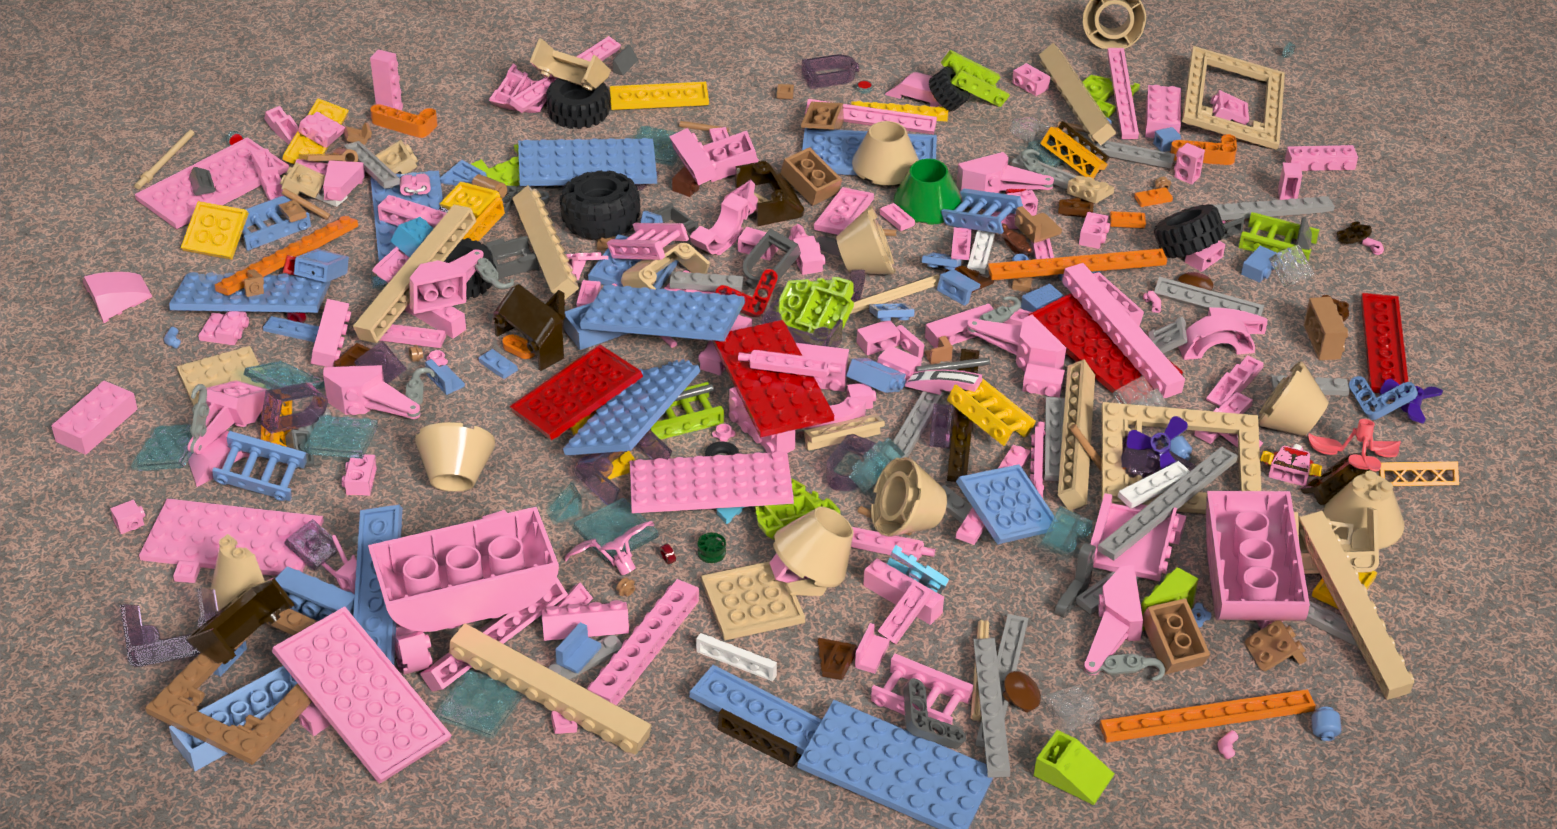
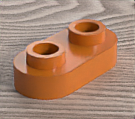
M510 334L503 338L504 350L522 359H530L535 356L527 347L528 340L515 334Z

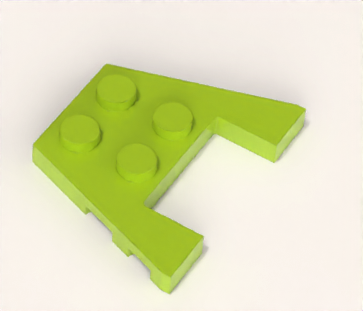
M1090 75L1083 81V84L1103 114L1108 118L1116 109V106L1105 102L1114 94L1112 81H1110L1111 78ZM1134 83V85H1130L1132 96L1139 90L1140 84Z
M518 144L513 145L515 152L518 154L517 157L499 163L492 168H488L482 159L471 163V165L484 171L487 177L502 182L506 186L520 185Z

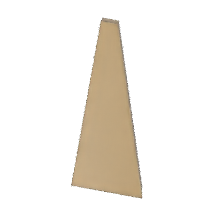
M810 578L786 583L785 585L790 595L822 596L827 587L815 585V580Z

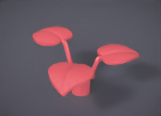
M1368 419L1359 420L1358 427L1353 428L1351 435L1343 445L1334 439L1317 437L1310 433L1308 436L1309 443L1313 449L1323 454L1336 455L1338 451H1343L1354 435H1356L1357 440L1363 442L1361 455H1350L1348 462L1356 468L1369 469L1371 471H1379L1381 469V462L1376 457L1366 456V447L1379 456L1396 457L1401 441H1373L1375 423Z

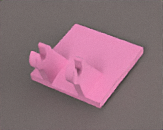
M601 252L565 254L569 259L568 263L573 268L572 273L578 280L586 261L608 259V256H601Z

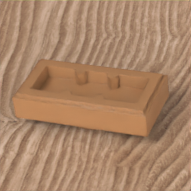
M296 200L279 204L280 211L289 222L307 217L306 211Z

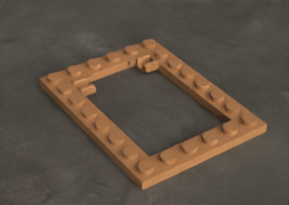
M287 609L279 614L280 618L276 622L269 625L295 635L318 621L292 609ZM248 636L243 642H241L235 648V650H237L250 636ZM200 653L145 707L146 713L253 765L312 703V700L297 683L263 720L253 715H248L245 718L246 723L244 726L240 724L238 726L223 724L197 711V707L205 697L204 692L198 690V688L223 664H217L203 653Z

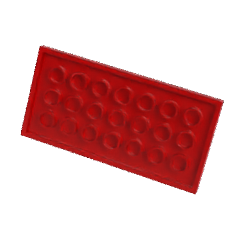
M1072 293L1028 314V316L1033 315L1066 347V353L1076 362L1085 360L1094 372L1095 379L1124 404H1133L1155 392L1150 383L1144 379L1138 369L1133 366L1132 362L1123 354L1119 347L1113 343L1112 339L1094 321L1092 316L1083 308L1082 304ZM1172 363V365H1173V366L1179 371V373L1182 375V374H1183V371H1182L1181 369H1179L1175 364Z
M783 320L730 331L725 341L712 340L760 438L834 421L835 415L814 376L750 368L748 361H738L739 352L751 354L753 350L802 356Z

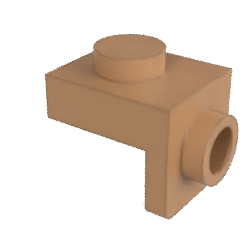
M365 122L362 130L346 126L344 134L346 141L350 143L360 141L362 144H366L367 140L371 138L372 130L369 124Z
M255 269L248 270V278L244 279L245 295L251 297L264 294L263 276Z

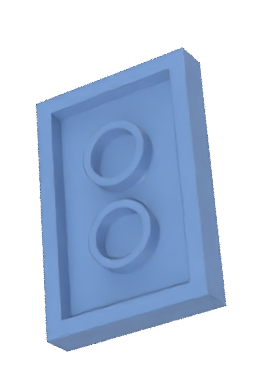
M906 303L869 304V312L879 318L880 321H890L891 317L898 318V320H909V317H914V309Z

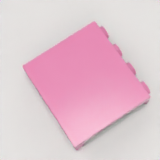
M1105 493L1091 540V545L1096 547L1093 567L1116 572L1121 566L1134 565L1136 577L1160 581L1162 573L1166 574L1168 562L1165 559H1170L1172 547L1169 546V543H1174L1176 534L1173 528L1177 529L1179 517L1176 516L1177 508L1173 509L1172 516L1167 517L1113 561L1098 551V545L1142 509H1130L1127 506L1113 504V495Z

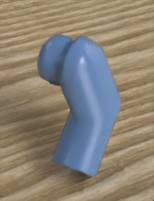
M171 327L164 337L165 344L175 349L181 343L176 338L178 334L177 328Z

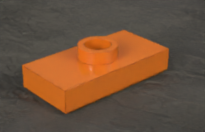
M1166 187L1134 194V198L1140 207L1172 202L1173 200Z
M1110 211V227L1145 228L1146 226L1145 213Z

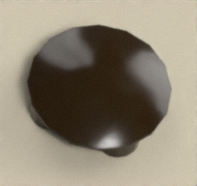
M1355 221L1350 224V227L1339 230L1336 234L1340 243L1354 244L1369 237L1372 233V228L1370 225L1360 224L1359 221Z

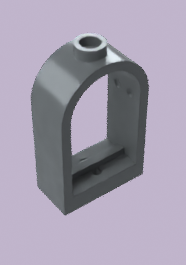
M770 228L743 262V270L747 279L745 284L752 289L756 288L760 277L751 275L750 271L771 245L786 252V255L773 269L778 275V282L801 254L799 245ZM771 275L767 276V280L764 285L768 286V283L771 280Z

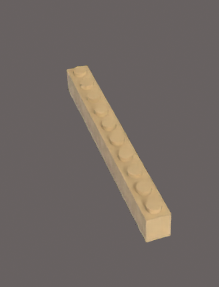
M1052 43L1039 54L1042 59L1040 63L1049 74L1051 80L1056 84L1055 86L1061 92L1072 112L1077 116L1078 121L1083 125L1082 127L1088 133L1089 138L1093 142L1097 141L1102 145L1116 134V131L1062 51Z
M527 185L512 199L553 294L558 290L564 292L566 300L579 289L576 282L578 279L572 273L573 268L568 263V257L564 254L565 249L560 244L561 240L556 235V229L551 225L553 224L552 220L547 216L549 213L544 208V202L540 199L541 194L535 188L531 189Z
M459 205L451 207L353 325L360 340L377 343L410 303V276L423 263L437 260L444 262L475 224L476 219L471 208Z
M1085 360L1071 364L1067 369L1058 496L1069 511L1087 505L1090 456L1069 429L1072 424H1076L1091 444L1095 374Z
M1323 511L1299 517V533L1384 697L1388 700L1410 694L1414 684L1413 675L1407 671L1403 656L1398 654L1395 648L1394 639L1388 635L1383 619L1379 618L1374 602L1368 598L1367 589L1359 581L1356 568L1350 564L1347 551L1341 547L1338 534H1335L1332 530L1330 519L1326 518Z
M466 623L450 640L449 654L454 658L470 664L472 668L488 674L494 680H499L510 689L519 691L530 700L541 703L548 710L560 713L565 719L576 722L585 730L592 731L601 736L603 740L619 746L625 752L636 755L650 736L651 724Z

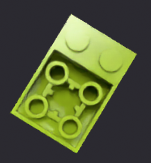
M1177 567L1172 573H1168L1165 576L1164 581L1160 585L1157 584L1149 597L1146 596L1141 603L1142 615L1148 607L1185 598L1191 609L1194 605L1199 579Z
M1056 730L1036 758L1034 770L1035 777L1092 805H1095L1115 774L1079 740L1059 730Z

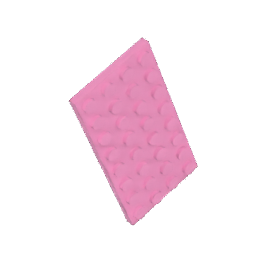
M247 137L136 193L135 198L171 226L178 229L190 223L198 201L224 205L261 186L262 184L257 174L251 151L264 148ZM271 154L278 167L279 176L286 173L289 165ZM193 167L210 171L215 192L194 195L189 179Z
M757 452L754 454L677 457L671 459L657 458L654 460L638 459L630 461L632 513L794 504L787 452Z
M167 499L139 557L143 561L177 565L179 561L199 562L200 567L215 569L219 541L229 534L237 541L236 548L246 547L255 554L263 575L278 576L287 566L303 572L323 524V516Z
M346 607L339 609L293 635L272 649L273 654L379 784L450 740L452 736Z

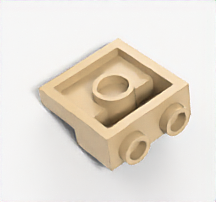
M402 140L375 155L395 174L399 171L402 174H407L418 167L416 165L418 162L410 146L408 144L404 145Z
M296 162L293 168L289 167L286 175L282 177L280 182L282 185L281 189L286 188L296 195L302 192L309 197L316 198L324 186L325 175Z
M1076 176L1068 181L1067 194L1095 204L1114 193L1113 186L1108 185L1106 182L1095 181L1091 177Z

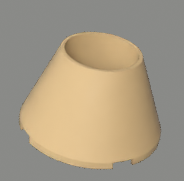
M1090 0L1083 13V27L1087 37L1093 44L1102 49H1125L1130 47L1141 37L1146 23V12L1141 0ZM1111 4L1122 5L1128 10L1126 21L1117 28H1106L1099 22L1101 11Z
M881 121L873 124L853 156L852 167L860 178L873 180L872 183L896 185L901 184L912 164L918 161L919 158L906 129L901 124L892 121Z
M872 206L865 209L836 236L837 244L849 273L892 275L896 273V269H893L892 266L894 264L892 253L883 228L876 220L878 217Z
M1299 361L1290 369L1291 373L1280 381L1261 408L1259 414L1262 415L1258 419V426L1305 436L1326 410L1329 401L1305 364Z
M447 422L428 425L421 428L420 433L415 436V442L431 485L444 491H466L473 488L495 448V438L491 433L477 426H474V429L463 427V423Z
M897 457L887 464L876 482L873 491L876 493L875 504H871L872 522L875 529L885 536H896L932 529L940 523L947 506L946 492L914 460L908 457Z
M818 507L780 528L773 537L775 538L773 546L782 562L799 577L804 578L806 576L815 580V585L832 588L839 586L845 579L854 532L850 523L841 514L827 507Z

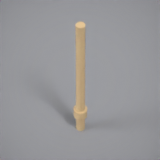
M189 130L149 171H145L141 175V179L135 184V188L141 189L146 183H149L153 176L194 136V132Z

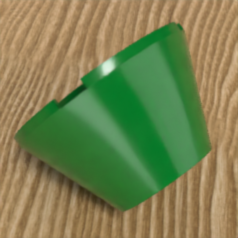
M929 158L918 160L912 164L894 195V203L911 216L915 223L925 222L928 225L944 223L941 210H955L962 203V197L947 166L939 160Z

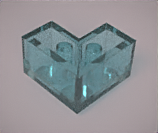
M889 437L884 442L879 440L872 449L862 456L865 459L863 462L859 459L851 467L854 471L849 477L866 493L877 482L887 464L897 457L902 458L905 453Z
M1060 506L1042 542L1061 553L1069 555L1076 548L1077 538L1084 539L1085 536L1090 534L1093 521L1073 510Z

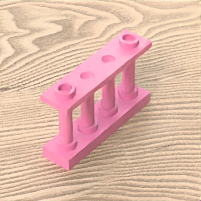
M634 223V234L625 240L611 239L607 242L612 258L661 260L665 257L663 248L672 241H688L689 238L684 225L681 223Z
M894 654L891 658L890 673L893 674L883 688L873 685L871 692V701L876 705L884 706L905 715L904 695L900 696L891 691L900 678L908 680L912 678L918 679L925 687L932 689L927 696L928 717L952 725V712L959 702L969 704L972 699L973 685ZM939 694L951 697L942 713L931 709ZM912 703L913 707L916 710L920 711L919 708Z

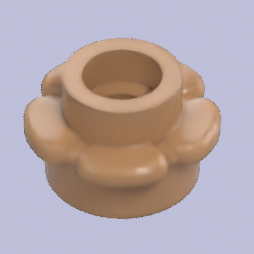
M1159 177L1155 181L1156 189L1166 187L1169 190L1171 181L1167 177Z
M417 345L409 347L411 362H419L420 359H423L422 348H418Z
M623 578L616 587L619 595H626L628 597L635 591V581Z

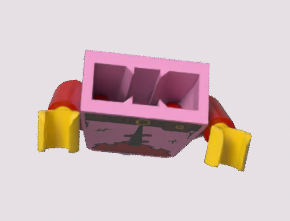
M1294 444L1292 447L1282 446L1280 451L1274 453L1269 451L1262 452L1260 461L1271 466L1270 478L1305 486L1308 475L1310 477H1321L1322 465L1314 464L1310 460V453L1303 451L1302 446L1299 444Z

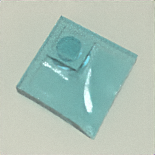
M1043 139L1028 143L1027 149H1033L1040 153L1039 156L1034 154L1040 162L1055 168L1065 163L1040 144ZM1048 139L1047 144H1049L1050 146L1056 145L1053 141ZM1060 148L1062 155H1068L1067 152Z

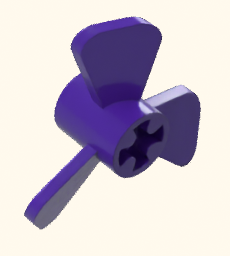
M1387 379L1381 387L1380 396L1399 386V384L1393 379ZM1415 386L1418 391L1417 397L1401 406V409L1407 413L1411 420L1424 424L1426 418L1420 409L1422 400L1442 395V389L1433 386L1422 389Z
M1174 416L1170 419L1165 432L1157 433L1152 438L1137 430H1131L1128 433L1127 448L1130 451L1152 449L1155 455L1160 456V467L1162 470L1176 463L1169 453L1171 450V440L1186 431L1188 424L1182 418ZM1158 440H1161L1163 444H1167V446H1165L1162 449H1156V446H1158Z

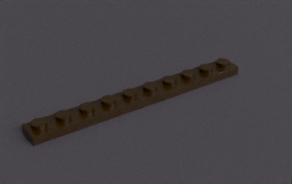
M961 349L960 361L979 359L980 350ZM978 366L960 368L959 371L978 374ZM956 407L954 410L947 481L956 482L959 477L967 475L973 423Z

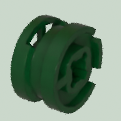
M710 532L699 537L697 553L703 562L717 563L725 558L726 540L722 535Z

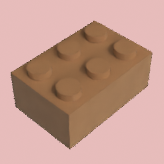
M810 147L784 159L781 174L812 206L838 194L842 179Z
M1331 297L1309 298L1304 328L1319 361L1341 359L1342 352L1345 351L1344 343L1345 339L1348 338V329L1344 326L1342 316L1337 311V305L1334 304Z
M1186 598L1151 606L1146 609L1142 615L1143 625L1157 659L1164 664V675L1199 667L1206 662L1210 653Z

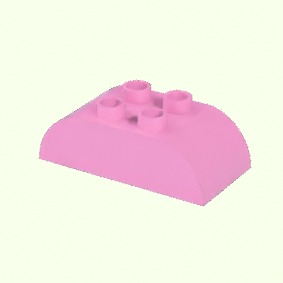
M1207 491L1206 542L1216 619L1305 621L1310 604L1290 491Z
M537 507L368 545L389 615L400 626L414 631L432 632L446 628L452 629L464 623L467 624L487 618H499L504 614L523 610L546 595L553 586L559 570V564Z

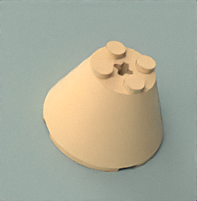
M1367 471L1365 474L1355 477L1325 505L1323 513L1326 518L1328 517L1330 521L1354 524L1353 531L1358 528H1367V507L1377 509L1379 549L1393 545L1403 534L1404 520L1393 491V484L1373 471ZM1340 526L1334 533L1338 534L1340 539H1347L1348 528Z

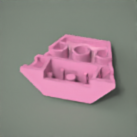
M513 63L507 72L506 78L498 90L494 91L489 101L495 106L518 111L509 104L511 98L538 81L531 80L527 77L528 74L526 72H520ZM547 97L524 112H540L547 102Z
M919 72L912 73L885 93L887 96L898 99L904 95L930 102V107L941 106L934 98L929 87V80L932 76Z
M104 272L88 275L83 278V284L87 292L90 293L103 323L109 321V318L116 314H122L123 310L134 307L152 297L142 276L136 273Z
M227 430L208 445L201 454L189 452L188 443L183 445L197 487L213 479L212 470L214 467L223 468L231 449L227 445V435L229 433ZM240 451L234 462L244 457L248 460L250 454Z

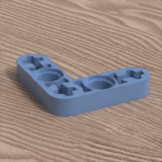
M1356 376L1349 382V387L1366 416L1371 420L1379 419L1414 400L1418 394L1413 383L1405 382L1376 398L1364 377ZM1359 384H1360V385L1362 386V388H1363V389L1360 390V391H1359V389H1358V387H1357V385H1359ZM1371 395L1368 400L1362 401L1364 396ZM1395 398L1393 403L1386 404L1388 399ZM1372 405L1375 408L1374 412H1372L1370 409V406Z

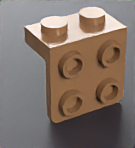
M1023 206L1016 208L1015 226L1033 243L1062 234V229L1045 213L1032 216Z
M1274 621L1245 640L1246 646L1262 671H1268L1292 655L1299 664L1307 661L1303 655L1306 651L1299 640L1295 642L1293 639L1296 637L1295 632L1290 625L1286 627L1282 621Z

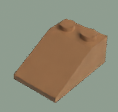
M811 101L801 123V128L841 129L844 122L843 103Z

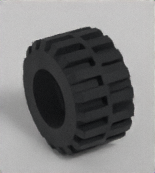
M946 66L930 78L929 87L934 98L942 107L948 111H955L970 99V92L951 84V80L956 74L953 68Z

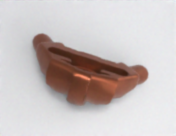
M1002 224L1004 231L1002 236L1011 251L1015 254H1024L1026 256L1032 252V248L1029 247L1024 235L1014 232L1012 229H1008L1006 224Z

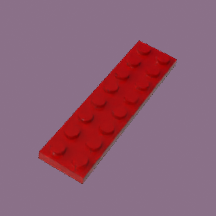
M1362 293L1361 306L1369 386L1373 393H1380L1381 387L1387 379H1393L1399 385L1409 382L1399 296Z

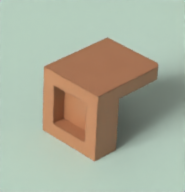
M946 336L939 337L938 348L925 351V355L930 364L952 360L953 346Z

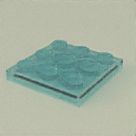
M641 126L634 139H653L655 163L668 166L675 165L679 156L673 149L669 136L678 132Z
M282 361L247 367L244 370V375L251 378V381L262 383L266 388L277 390L281 395L288 397L293 394H303L307 391L313 392L324 388L325 385L324 380Z
M321 415L304 446V452L313 455L363 459L378 428V420Z
M191 424L157 427L131 464L133 470L183 468L193 454L188 451V443L192 438L190 433Z
M623 497L574 522V529L586 541L596 538V542L602 547L604 544L614 541V539L623 535L630 528L648 521L640 513H632V505ZM646 526L637 534L632 535L628 541L630 552L658 538V531L653 526ZM625 543L620 551L626 552ZM593 547L607 561V563L611 562L596 547ZM605 550L615 560L616 550Z
M468 670L459 679L435 713V716L439 721L494 740L524 694L510 689L499 680H494L489 676Z

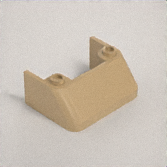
M539 38L530 63L541 72L542 76L547 78L553 76L575 83L588 91L599 87L609 77L611 69L595 55L592 56L591 61H587L555 51L541 38Z
M669 244L663 248L665 254L663 259L641 260L623 273L621 283L623 286H631L632 288L647 287L649 289H656L652 286L657 279L656 273L675 260H678L691 273L707 274L710 262L690 244Z
M1367 507V528L1354 530L1351 535V544L1341 545L1343 550L1347 551L1350 559L1349 562L1352 567L1356 568L1357 572H1372L1379 565L1378 510L1372 507ZM1294 511L1304 574L1320 573L1299 533L1298 512Z

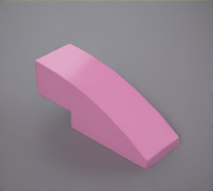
M280 106L266 111L264 120L281 139L290 144L299 129L290 115L287 116Z
M1209 307L1208 316L1231 315L1240 319L1245 324L1249 334H1265L1267 318L1235 309Z

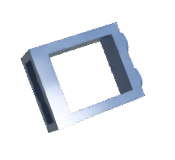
M315 249L295 258L294 275L329 282L347 273L349 257Z
M869 358L852 359L846 375L851 379L885 393L899 392L903 389L906 382L905 373Z

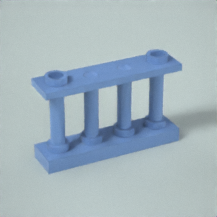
M964 188L960 192L963 202L955 210L942 209L941 212L944 223L948 226L1002 234L1004 231L1001 222L1009 213L1016 214V208L1023 206L1021 196ZM967 207H972L969 212H963ZM981 209L986 210L982 215L977 214ZM995 211L1001 212L997 217L991 216Z
M284 195L245 209L249 213L242 231L246 250L257 248L311 227L309 213L306 212L307 217L298 221L289 222L288 219L283 221L279 216L283 214L279 209V204L292 201ZM272 218L276 224L267 227L263 221ZM256 224L260 230L251 233L247 227Z
M229 431L227 445L231 449L223 468H213V480L222 485L229 484L272 496L279 501H291L292 494L288 485L295 468L300 467L304 469L307 463L306 452ZM243 451L250 455L242 474L230 472L238 452ZM261 456L268 458L269 461L261 480L249 476L257 457ZM277 462L288 464L280 486L268 483Z

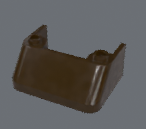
M759 161L735 166L736 189L752 180L755 186L769 183L774 191L771 194V201L757 203L758 227L803 217L804 207L791 185L771 164L766 161Z
M520 284L511 287L494 311L495 335L498 337L513 328L524 334L528 339L527 347L531 353L538 356V369L542 371L564 359L561 318L553 309Z
M275 578L251 586L237 595L187 638V641L192 647L217 664H226L236 657L234 653L236 651L235 648L261 625L267 622L269 624L276 622L280 618L279 614L282 611L292 608L295 604Z

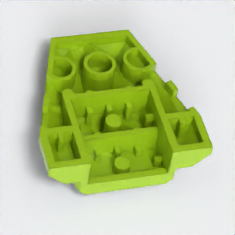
M832 277V280L817 278V281H809L808 279L790 280L787 282L773 314L780 320H783L806 343L826 346L830 341L839 338L854 307V302L851 300L854 293L853 282L840 277Z
M792 478L794 504L755 506L758 526L766 536L775 540L773 538L775 533L780 528L818 507H827L839 514L840 509L832 500L818 498V492L812 491V494L805 490V485Z

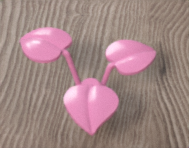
M648 521L636 525L602 547L596 542V538L584 541L575 546L565 556V561L570 556L580 553L588 547H596L611 561L613 566H617L621 576L636 568L630 558L632 554L629 548V539L646 526H654L653 521ZM624 543H625L626 552H625V551H620V550H622ZM605 550H616L615 560Z

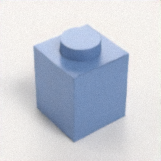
M1173 127L1155 131L1153 144L1159 151H1170L1172 142L1174 140H1181V135Z

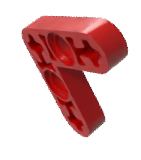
M772 269L765 270L758 281L752 297L726 285H720L715 293L721 295V292L725 291V295L735 294L737 296H744L745 304L740 312L750 317H760L765 311L778 275ZM771 275V280L768 283V286L764 285L766 283L767 276ZM758 290H765L767 292V297H760L758 295ZM757 302H761L758 307L757 313L754 312V307L756 306Z

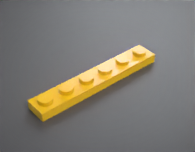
M851 101V105L933 116L937 117V121L948 122V110L941 106L929 107L925 105L914 106L910 104L899 105L894 103Z

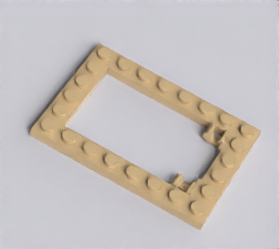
M1193 46L1182 122L1201 127L1204 130L1215 131L1222 135L1230 134L1235 136L1236 139H1242L1252 144H1259L1266 148L1277 150L1280 144L1285 72ZM1207 65L1267 82L1263 123L1253 120L1250 127L1212 116L1213 108L1202 105Z
M1109 402L1102 403V501L1105 493L1113 495V504L1126 506L1118 498L1119 491L1142 480L1141 475L1130 478L1129 474H1126L1125 469L1122 467V438L1128 436L1131 430H1137L1142 433V426L1167 428L1170 419L1174 416H1178L1187 422V430L1238 434L1240 491H1261L1258 415ZM1128 425H1135V428L1130 429ZM1198 492L1177 511L1206 514L1207 493ZM1159 494V495H1157V496L1151 498L1150 500H1148V501H1146V502H1144V503H1142V504L1148 506L1151 502H1153V501H1154L1156 498H1158L1161 494Z

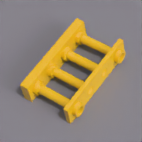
M983 378L975 392L970 390L964 391L956 384L947 398L948 402L1003 446L1006 445L1014 431L1018 432L1022 437L1028 436L1036 422Z

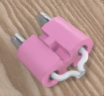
M424 172L423 174H416V176L404 174L400 178V192L403 195L427 194L430 191V178Z

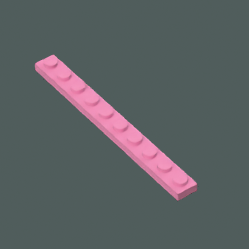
M608 36L577 57L591 61L592 56L595 55L603 61L617 52L621 45ZM553 76L549 78L544 77L511 98L509 104L523 113L547 97L548 87L557 78Z

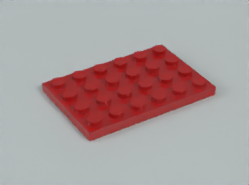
M598 345L513 403L510 408L518 417L550 440H553L570 427L575 426L580 420L589 416L600 406L605 405L623 390L635 384L643 377L641 370L604 346Z

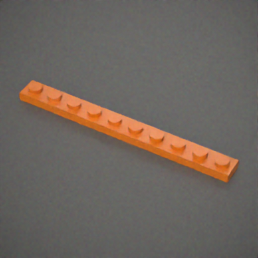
M342 216L337 221L328 223L327 226L315 230L314 233L302 237L295 243H290L287 247L277 250L274 254L264 257L261 261L249 265L244 270L237 271L234 275L222 279L221 282L215 284V290L229 296L244 288V279L248 278V270L255 269L260 275L265 277L283 267L287 255L297 257L315 250L358 227V220L349 216Z
M1163 249L988 263V271L991 280L1017 279L1064 274L1065 268L1084 263L1091 272L1162 266L1167 264V258Z
M1307 689L1100 720V729L1106 743L1313 712L1316 705Z

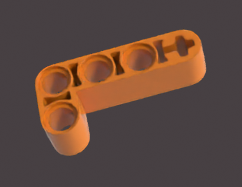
M381 104L373 105L370 108L371 119L374 125L414 137H427L438 125L436 110L432 108L424 109L418 115Z
M1230 134L1223 135L1221 143L1174 140L1171 144L1170 153L1175 154L1174 161H1177L1176 153L1178 149L1189 143L1205 150L1203 163L1232 165L1235 162L1237 140L1235 136Z

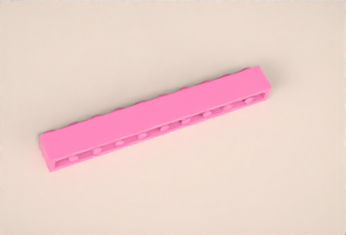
M1081 263L1065 268L1062 278L1064 286L1082 304L1083 308L1088 311L1094 321L1107 333L1113 343L1119 347L1163 399L1182 393L1185 378L1086 265Z

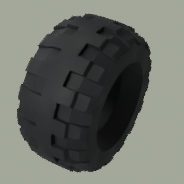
M598 170L575 176L565 184L562 195H560L561 217L569 231L583 238L607 239L622 235L633 228V224L637 223L641 214L638 188L631 178H627L626 175L616 173L615 171Z

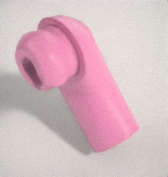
M1367 237L1362 242V245L1370 247L1375 255H1380L1384 251L1383 245L1379 241Z
M1154 291L1144 293L1143 298L1146 299L1145 302H1152V312L1160 313L1161 299Z
M1233 730L1222 737L1217 744L1220 754H1223L1225 759H1230L1235 755L1232 744L1238 739V735Z

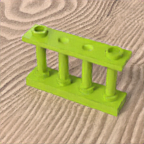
M949 50L941 61L942 66L953 68L956 74L951 80V84L998 107H1001L1009 98V93L996 86V83L1001 78L998 73L952 50Z
M1251 212L1248 227H1251L1250 233L1242 232L1239 243L1240 249L1254 252L1259 246L1279 253V259L1308 265L1311 249L1297 248L1296 245L1290 244L1293 238H1298L1300 224ZM1310 227L1312 232L1311 243L1316 244L1320 229ZM1258 230L1269 232L1267 237L1256 235ZM1275 234L1286 236L1284 242L1275 240Z
M705 382L686 387L684 391L709 385V383ZM709 392L675 401L665 411L669 419L657 420L649 430V438L651 442L724 424V410L722 406L712 408L707 399L709 398ZM700 400L705 410L694 412L689 402ZM682 404L687 414L676 417L672 407Z

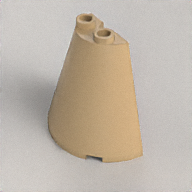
M229 534L219 541V550L209 594V605L214 615L241 592L265 581L255 554L246 547L236 548L238 543Z

